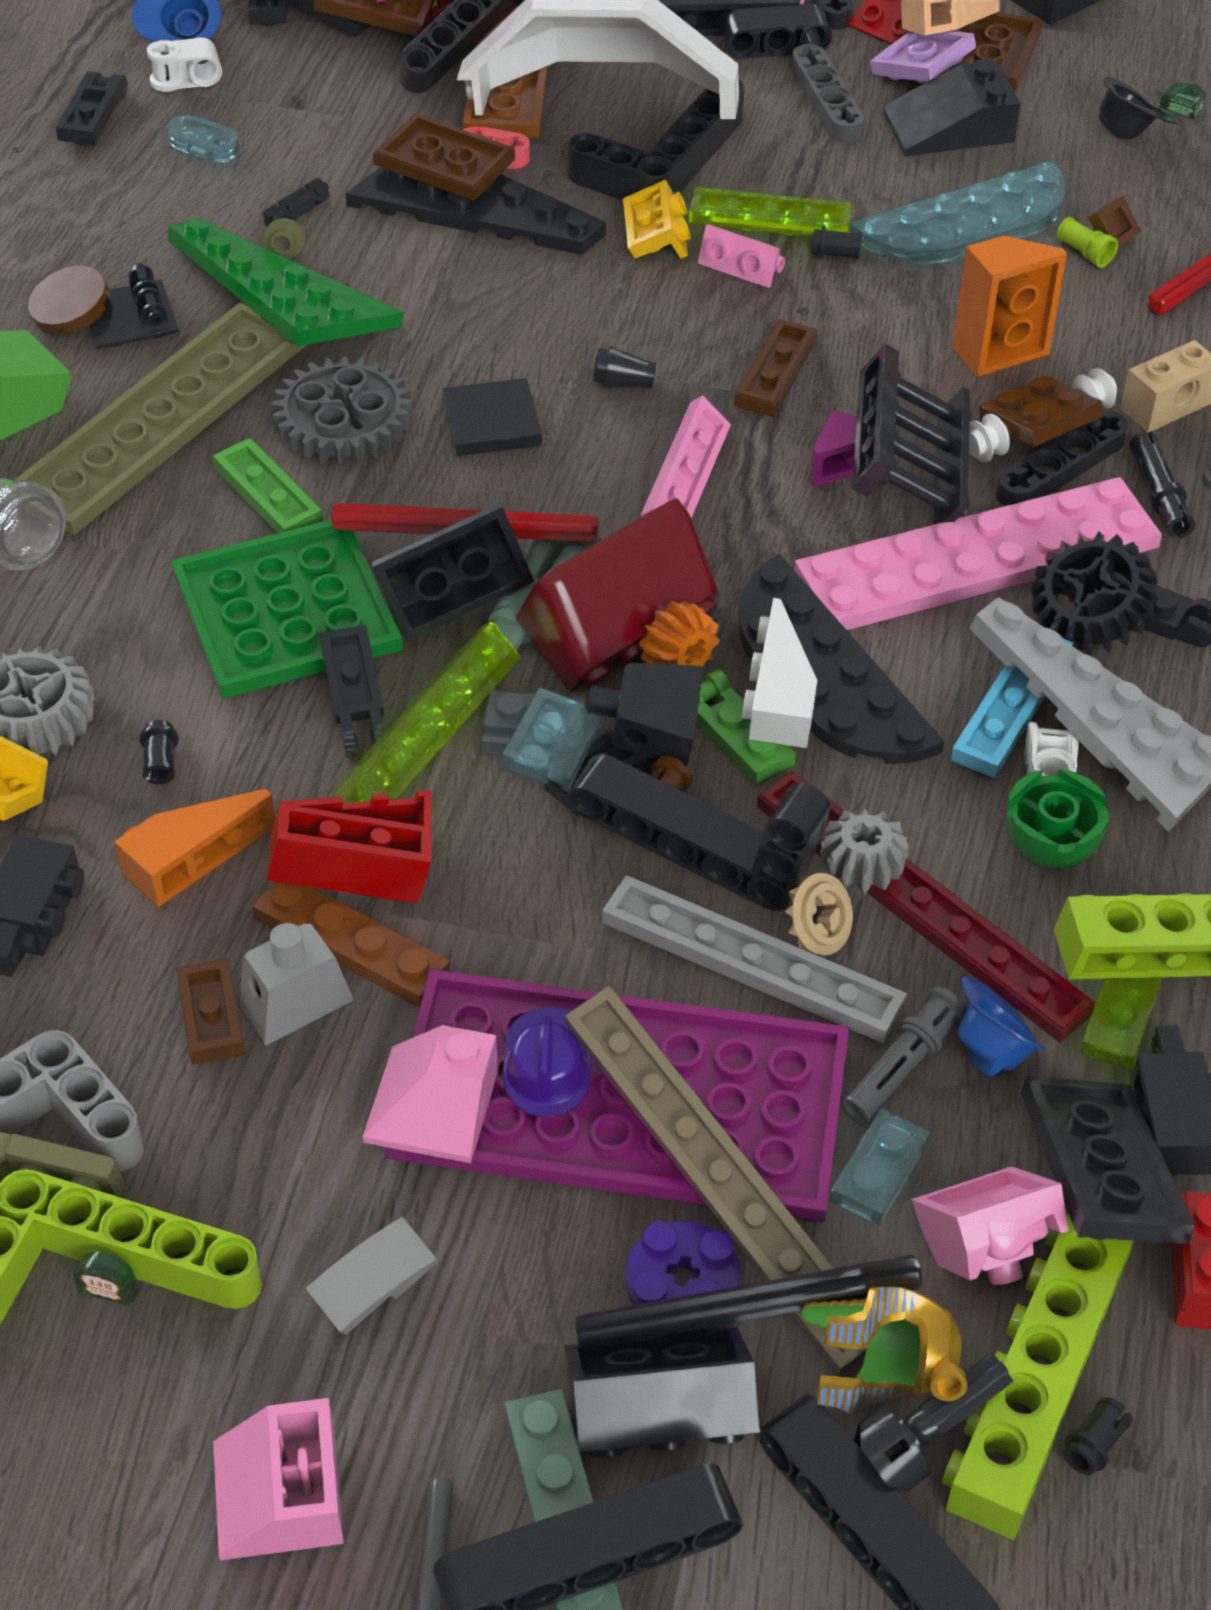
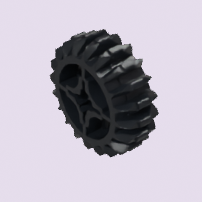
M1100 531L1097 532L1093 541H1086V538L1079 533L1077 544L1070 546L1063 540L1061 541L1060 554L1047 551L1045 557L1047 565L1036 566L1035 575L1037 581L1031 582L1030 588L1033 597L1031 606L1033 613L1038 616V624L1057 632L1062 638L1074 642V648L1083 643L1084 650L1089 655L1096 644H1102L1104 650L1109 653L1112 648L1111 641L1118 639L1121 643L1128 645L1130 640L1129 631L1142 634L1144 629L1143 620L1153 619L1155 613L1153 604H1156L1159 599L1158 588L1156 587L1158 580L1156 571H1153V568H1151L1149 557L1146 553L1139 554L1138 546L1135 545L1134 541L1123 545L1122 538L1116 534L1111 540L1106 542L1104 535ZM1115 572L1123 575L1132 584L1130 591L1121 589L1120 583L1114 582L1113 575ZM1060 594L1068 596L1069 601L1074 603L1075 611L1073 614L1058 604Z

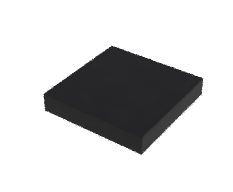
M527 378L443 388V400L456 456L542 445V433Z

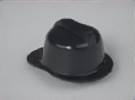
M1105 77L1103 80L1108 89L1099 108V118L1115 136L1121 139L1138 137L1156 118L1171 124L1179 123L1176 118L1152 105L1139 92L1122 81L1112 77Z

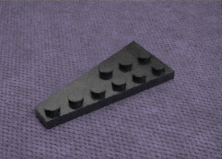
M382 167L378 168L346 193L347 207L360 209L362 203L378 206L381 214L394 216L397 211L417 214V219L420 222L477 233L479 227L497 231V238L512 240L515 235L534 238L536 246L583 255L606 236L605 221L502 174L475 201Z

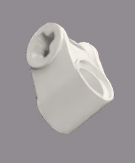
M198 37L176 41L160 40L151 43L147 47V56L152 60L153 73L150 75V85L158 91L170 92L183 88L209 87L216 84L222 76V67L216 47L207 38ZM202 60H209L204 64H197Z
M1029 722L1024 748L1026 775L1034 771L1043 770L1042 776H1058L1059 769L1071 770L1076 773L1079 740L1069 730L1038 728L1036 722Z

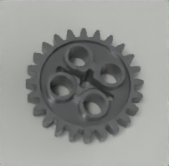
M347 356L342 357L340 364H334L331 359L325 358V366L320 368L310 362L308 363L309 372L305 373L301 370H294L295 380L283 379V389L275 390L276 400L272 401L274 429L276 432H279L281 442H289L291 452L303 448L305 459L317 453L320 456V463L323 464L330 456L336 457L338 465L343 464L346 456H352L356 463H360L361 454L363 453L377 458L378 447L388 451L392 450V440L402 441L404 439L403 430H410L411 428L410 418H413V407L410 388H405L403 377L395 378L394 369L390 368L381 372V363L378 361L367 367L362 357L355 364H349Z

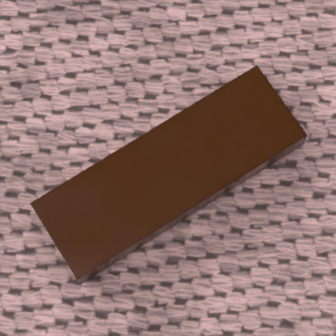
M778 319L735 393L734 406L774 417L817 341L818 329Z

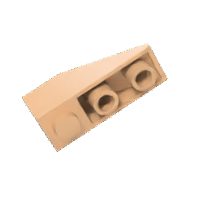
M901 0L902 29L924 36L957 30L999 12L1000 2L999 0Z

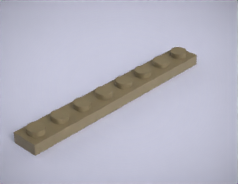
M610 986L565 1016L568 1028L766 1281L834 1269ZM801 1311L791 1313L838 1374H841L866 1355V1348L844 1349L826 1347L827 1327L822 1328L818 1323H809L803 1319Z

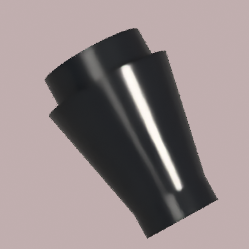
M609 346L608 350L598 348L593 382L602 383V388H652L656 363L646 361L612 346Z

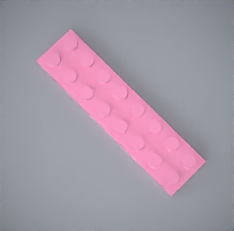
M1117 477L958 518L955 522H942L795 560L794 571L844 628L850 630L1037 580L1035 575L1036 566L1047 565L1045 560L1047 551L1060 554L1061 541L1063 540L1070 546L1077 544L1079 533L1086 538V541H1093L1097 532L1100 531L1104 535L1106 542L1118 534L1123 540V545L1134 541L1135 545L1138 546L1139 553L1159 548L1162 534L1122 478Z

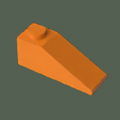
M261 789L154 814L138 826L128 829L123 836L114 841L121 873L157 907H160L273 829L275 811L272 794L267 789Z

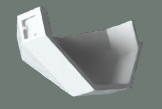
M525 0L462 61L456 79L465 80L466 95L468 100H474L475 115H483L491 89L558 61L657 63L719 94L720 119H736L739 102L738 63L658 0Z

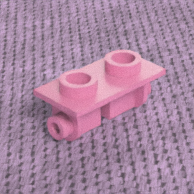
M706 224L697 263L771 288L774 272L780 273L783 270L785 257L780 256V248Z

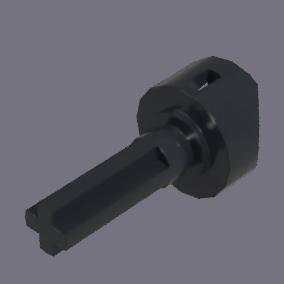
M990 1352L965 1371L967 1390L958 1400L942 1401L932 1396L908 1414L904 1421L899 1416L894 1417L886 1407L881 1405L859 1422L854 1441L887 1487L910 1491L932 1474V1470L925 1459L927 1454L923 1448L930 1446L1013 1383L1014 1380L1009 1375V1370L1003 1362L999 1361L993 1352ZM897 1443L899 1450L887 1457L884 1452Z

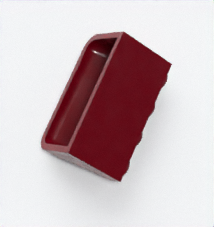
M675 498L549 571L532 587L515 618L569 692H572L583 684H586L588 688H591V685L599 684L612 672L610 668L620 661L627 665L639 659L644 651L639 642L647 636L648 630L645 625L653 623L656 610L665 612L667 605L671 601L679 604L686 601L690 604H696L704 609L707 615H710L718 606L714 601L720 593L690 514L679 499Z

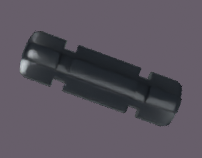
M315 178L305 184V188L300 187L278 201L277 204H273L263 211L264 224L268 227L274 220L283 218L296 220L315 208V204L319 205L330 197L328 184L320 178Z

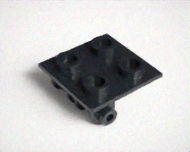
M142 263L133 265L128 275L130 286L110 289V300L106 298L104 302L106 309L90 325L97 349L116 347L125 343L179 333L162 279L154 280L153 271L149 266Z

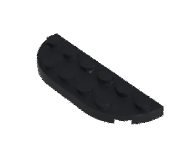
M780 554L768 560L754 572L743 590L739 606L738 629L742 645L751 661L754 652L763 653L764 645L757 644L760 617H770L773 598L781 599L817 678L814 711L810 731L817 738L834 750L856 759L858 753L871 757L886 758L885 764L911 763L942 753L944 740Z

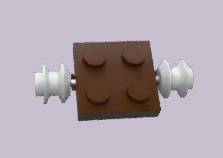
M1095 368L1088 373V376H1076L1073 379L1072 387L1056 381L1053 377L1041 376L1034 378L1030 384L1019 389L999 393L995 399L979 405L981 423L975 420L969 422V454L980 462L986 463L992 459L993 454L1002 456L1008 452L1009 438L1011 436L1035 447L1103 417V409L1112 408L1116 401L1117 385L1115 380L1104 370Z

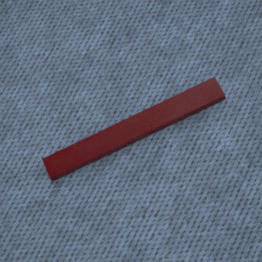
M790 771L758 795L757 808L771 818L791 785L809 783L795 772ZM829 798L830 812L815 851L820 857L821 845L825 840V831L829 826V822L839 821L844 811ZM905 859L904 871L900 878L891 879L885 891L875 885H871L867 891L875 900L975 978L998 993L1011 1006L1059 1043L1065 1040L1094 1014L1097 1004L1095 1001L909 859Z

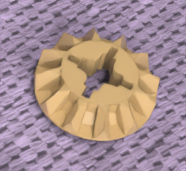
M815 873L800 877L799 887L789 891L793 906L784 911L792 916L793 920L788 933L798 937V947L803 950L810 951L818 956L834 954L844 946L851 932L853 911L850 897L843 884L830 874ZM816 906H826L817 917L818 923H813L812 916L817 912Z

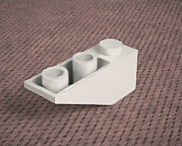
M773 598L770 617H760L757 644L764 645L763 653H753L749 681L757 682L755 691L746 690L742 719L751 720L750 740L807 748L814 711L817 678L781 599Z

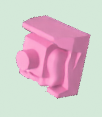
M1012 1166L911 1199L922 1233L937 1266L968 1280L976 1279L982 1270L984 1272L987 1271L990 1284L1002 1285L1015 1282L1023 1277L1020 1259L1034 1255L1033 1242L1045 1238L1049 1232L1048 1227L1060 1233L1069 1231L1061 1183Z

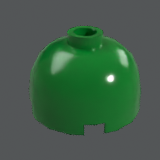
M1059 769L1058 776H1042L1043 770L1031 772L1018 780L1009 793L1006 812V832L1011 843L1025 860L1041 868L1062 870L1075 867L1094 855L1106 834L1109 823V812L1105 807L1106 797L1103 791L1089 778L1071 770Z

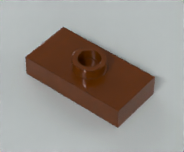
M228 958L176 967L192 1065L245 1055Z

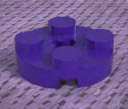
M657 1221L651 1223L645 1228L643 1237L634 1244L627 1259L626 1290L631 1302L634 1300L635 1304L638 1305L740 1286V1263L733 1250V1242L725 1232L714 1230L700 1223L689 1221L669 1223ZM685 1267L691 1269V1272L697 1274L699 1278H689L686 1286L676 1285L675 1276L669 1273L672 1270Z

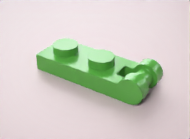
M717 669L703 677L696 725L755 786L794 766L796 752L789 745L749 739L751 720L742 719L744 700L731 688L727 676ZM712 699L716 705L709 707L705 702Z

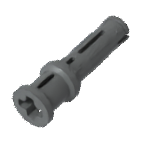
M932 987L925 996L926 1003L914 1016L905 1017L900 1023L898 1039L872 1066L849 1095L841 1100V1108L850 1119L861 1125L869 1123L872 1116L893 1092L900 1087L923 1058L935 1057L943 1047L942 1040L954 1027H960L967 1009L962 1000L952 991L944 987ZM895 1065V1068L889 1073V1075H888V1076L882 1081V1083L877 1087V1085L879 1084V1082L886 1076V1074H887V1073L893 1068V1066Z

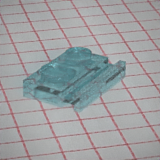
M539 688L503 753L501 767L546 784L549 780L560 783L561 789L568 791L603 724L604 716L588 714L587 710L584 709V703Z

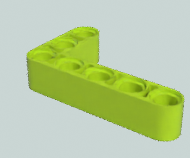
M23 1169L14 1171L7 1175L0 1183V1251L8 1250L0 1255V1324L43 1249L225 1308L239 1309L247 1307L261 1293L263 1284L256 1249L251 1241L243 1236L35 1170ZM35 1203L29 1208L20 1209L26 1204ZM86 1219L81 1224L70 1225L77 1220ZM138 1236L132 1241L121 1242L126 1237ZM191 1252L184 1258H172L178 1253ZM231 1269H244L236 1275H224V1273Z

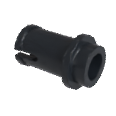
M822 226L821 230L814 229L811 253L819 254L818 258L822 259L823 255L859 259L862 233L826 230V226Z
M154 720L147 723L140 733V744L144 747L143 778H146V781L159 785L166 784L174 778V748L178 745L179 735L174 730L173 725L164 720Z
M1110 1397L1101 1398L1080 1429L1073 1430L1066 1435L1063 1456L1074 1470L1084 1475H1091L1094 1471L1105 1469L1109 1462V1451L1133 1422L1130 1412L1124 1413L1119 1421L1116 1420L1126 1408L1123 1404Z

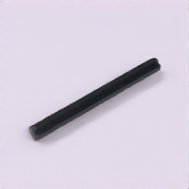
M906 1255L579 1315L576 1318L577 1339L581 1349L590 1350L802 1311L805 1304L814 1301L820 1303L833 1300L840 1302L842 1300L865 1299L871 1287H903L917 1290L922 1286V1273L917 1257Z

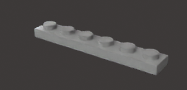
M627 875L602 910V923L836 1024L848 1026L850 1030L883 1044L905 1007L906 992Z

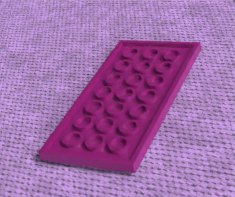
M430 969L412 1038L442 1025L496 1035L498 1074L471 1163L384 1147L385 1159L706 1205L592 1057L591 1079L587 1094L577 1107L563 1115L546 1118L529 1115L516 1107L507 1095L503 1071L506 1038L510 1026L521 1015L538 1008L556 1007L573 1011L599 992ZM617 995L790 1214L797 1219L825 1222L849 1027Z

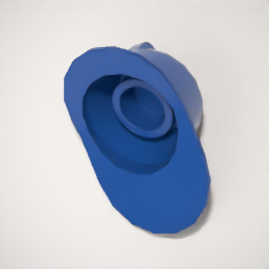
M137 0L132 11L134 28L141 37L152 43L160 40L176 41L198 37L210 39L220 27L222 18L220 4L217 0Z
M964 976L960 980L962 989L970 1002L958 1029V1037L966 1046L967 1057L970 1062L984 1075L992 1077L1001 1069L1013 1071L1035 1049L1045 1052L1046 1048L1036 1040L1024 1019L1004 998L984 983L972 977Z

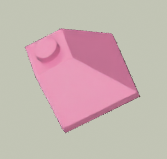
M442 1025L392 1046L363 1134V1143L471 1163L498 1074L496 1035Z

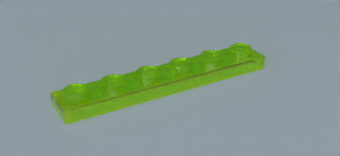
M493 621L482 625L326 798L342 797L344 803L370 801L372 794L387 793L389 800L399 797L489 695L490 690L496 687L521 658Z

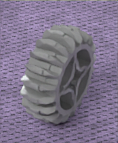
M40 645L32 652H25L19 646L17 654L10 656L0 652V736L38 755L49 751L57 756L60 745L74 747L75 735L86 734L87 723L93 720L94 713L93 700H95L88 674L84 671V668L78 666L73 656L63 657L58 648L45 654Z

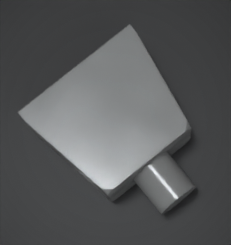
M292 923L279 924L271 931L270 941L248 951L243 957L239 1006L241 1012L265 1046L353 1001V996L336 958L311 924L304 923L300 926Z

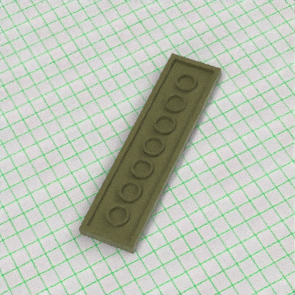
M239 302L6 486L9 500L70 534L76 535L296 355L305 345L296 346L249 306Z

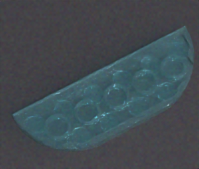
M1053 160L1040 163L1033 167L850 222L849 233H862L861 246L885 258L887 252H891L899 257H910V263L918 264L941 263L965 257L966 246L1003 235L1022 239L1048 227L1057 218L1058 211L1063 202L1065 193L1064 177Z

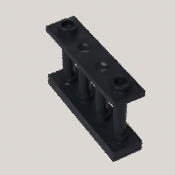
M884 344L860 370L852 489L868 496L880 483L889 482L933 505L934 524L955 522L958 518L966 515L970 505L968 499L969 422L972 415L970 411V390L962 387L946 403L901 378V373L898 371L899 351ZM897 396L937 417V426L900 407ZM897 425L936 446V456L898 436L895 426ZM894 454L934 475L935 486L896 466Z

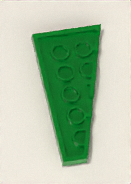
M190 218L185 223L168 225V241L296 346L402 327L403 311L203 219Z

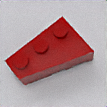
M432 790L417 791L415 798L389 800L387 793L372 794L370 801L344 803L342 797L280 801L269 841L266 881L418 903L432 862Z

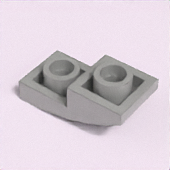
M400 1217L338 1260L308 1285L306 1290L338 1331L347 1335L387 1298L391 1296L397 1299L437 1264L439 1259L404 1217Z

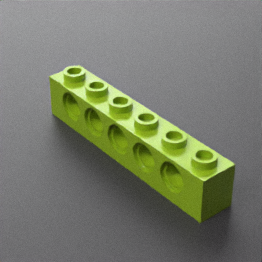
M1211 894L1081 895L1078 897H1067L1053 929L1068 979L1211 976Z
M1069 1213L1066 1216L1069 1231L1060 1233L1049 1229L1045 1245L1053 1247L1048 1261L1037 1257L1025 1287V1290L1032 1292L1033 1296L1028 1307L1017 1303L1005 1333L1006 1337L1013 1339L1008 1354L998 1350L995 1354L997 1359L1002 1361L1009 1370L1008 1373L1014 1382L969 1415L963 1433L971 1436L972 1439L966 1453L954 1450L942 1479V1484L951 1487L946 1511L1013 1541L1016 1538L1134 1244L1133 1240H1096L1089 1237H1078ZM1070 1263H1080L1089 1270L1077 1269ZM1050 1309H1062L1066 1311L1070 1316L1063 1317L1056 1315ZM1029 1356H1043L1052 1364L1043 1365L1036 1363ZM1008 1404H1023L1026 1407H1028L1032 1411V1413H1017L1014 1410H1012L1008 1406ZM991 1452L1001 1453L1007 1456L1012 1463L1007 1465L997 1464L990 1460L986 1454Z

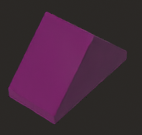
M835 410L832 411L812 450L810 482L813 487L853 476L857 416Z

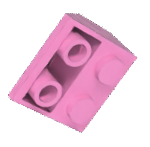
M329 1398L266 1406L213 1441L220 1561L344 1544L335 1431Z

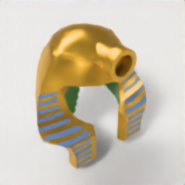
M871 1287L865 1299L842 1300L840 1302L833 1300L820 1303L814 1301L803 1306L801 1311L803 1319L811 1324L818 1323L822 1328L827 1327L826 1347L844 1349L866 1348L865 1360L856 1378L820 1375L817 1405L836 1407L856 1417L860 1412L871 1406L910 1393L920 1396L932 1392L937 1399L942 1401H955L966 1393V1375L958 1367L962 1351V1341L958 1326L947 1309H943L925 1295L903 1287Z

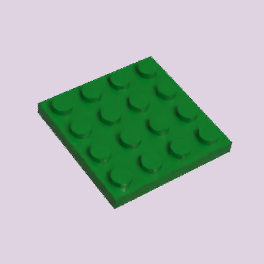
M332 520L171 560L173 575L221 699L325 672L319 642V633L366 625L373 658L403 650L402 636L354 532L334 529Z

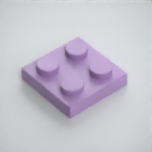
M909 31L870 60L872 74L886 76L891 80L908 79L925 84L944 73L951 66L959 64L964 56L976 48L974 33L947 31L924 36Z

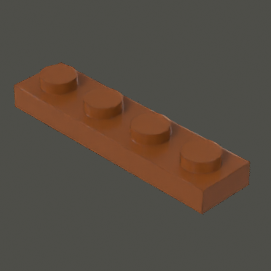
M273 882L252 905L254 919L271 928H275L283 923H292L297 926L304 923L311 924L331 950L339 965L419 1008L430 969L451 972L450 960L312 887Z

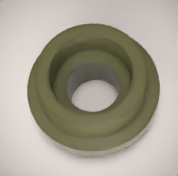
M287 218L277 219L268 225L264 234V242L268 250L290 259L296 257L302 251L305 244V235L300 225L294 220ZM277 237H287L290 241V244L285 245L281 243L277 239Z

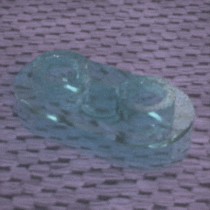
M193 115L176 117L167 124L169 144L181 152L189 153L218 164L229 162L239 153L238 134L228 126Z

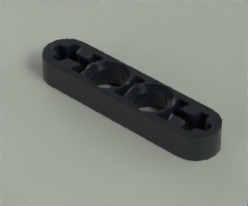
M1106 410L1103 411V417L1062 434L1036 449L1000 473L996 492L997 500L1001 505L1008 506L1053 493L1119 451L1125 443L1129 425L1127 419L1117 412ZM1080 447L1086 449L1088 452L1079 454L1074 453L1068 450L1067 448ZM1047 465L1056 468L1058 471L1049 473L1041 471L1037 467Z

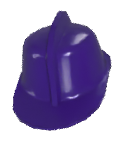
M556 1007L534 1009L521 1015L510 1026L506 1038L503 1078L505 1090L513 1104L529 1115L544 1118L563 1115L577 1107L587 1094L591 1079V1056L566 1025L565 1016L571 1012L567 1009Z

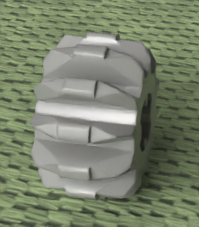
M864 806L859 815H854L844 810L839 821L829 822V826L825 831V840L821 845V857H823L822 862L826 864L828 874L835 878H841V883L845 889L855 884L859 885L864 894H866L871 885H875L885 891L891 879L900 878L904 871L905 859L908 856L909 844L907 843V838L902 836L901 822H888L885 811L876 816L869 815Z

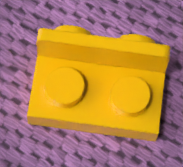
M666 179L623 198L627 245L634 259L648 253H655L669 244H672L680 259L688 256L686 241L691 239V234L683 218L684 215L688 214L687 207L680 192L673 193Z

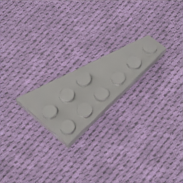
M998 597L976 614L969 629L1005 666L1018 667L1030 679L1026 687L1037 698L1046 695L1058 708L1055 717L1104 767L1117 768L1130 781L1126 789L1137 801L1144 800L1145 798L1150 801L1160 812L1157 821L1168 832L1211 788V736L1204 735L1183 721L1178 713L1162 707L1144 695L1133 683L1123 681L1102 667V664L1096 658L1083 654L1065 642L1057 632L1044 628L1026 616L1018 606L1005 602Z

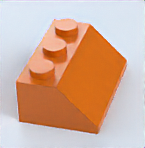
M1005 235L966 246L952 348L976 377L1049 355L1067 259V252L1063 248Z

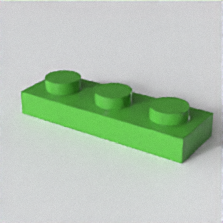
M251 438L212 455L214 469L276 533L323 522L322 510Z

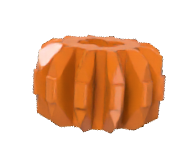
M671 601L667 605L665 612L656 610L653 623L645 625L648 630L647 636L639 642L640 646L644 649L641 660L648 664L704 667L707 660L714 659L711 652L720 642L715 635L719 625L713 621L712 617L705 613L704 609L696 604H690L686 601L679 604Z

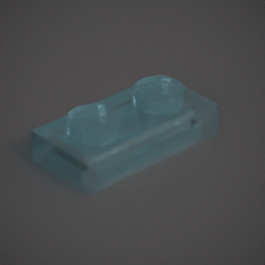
M881 1108L833 1185L830 1201L880 1225L926 1148L930 1131Z

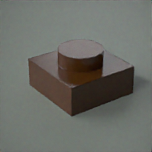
M1124 196L1112 200L1088 217L1094 231H1101L1118 240V247L1141 232Z

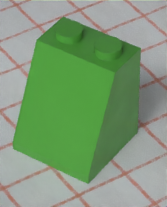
M27 330L0 331V440L62 411L66 393L70 387L71 372Z

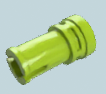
M1072 217L1063 220L1056 233L1058 241L1078 250L1085 259L1090 260L1092 264L1099 268L1107 266L1113 260L1118 249V240L1101 231H1093L1075 221Z

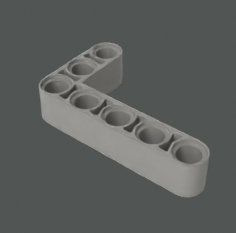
M59 1030L46 1031L0 1058V1132L11 1135L15 1134L46 1113L54 1110L88 1152L114 1158L119 1171H126L134 1167L141 1160L144 1154V1141L134 1108L68 1033ZM116 1134H122L118 1137L110 1138Z

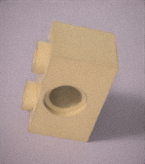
M1193 340L1129 369L1120 409L1149 433L1210 405L1211 353L1197 341Z

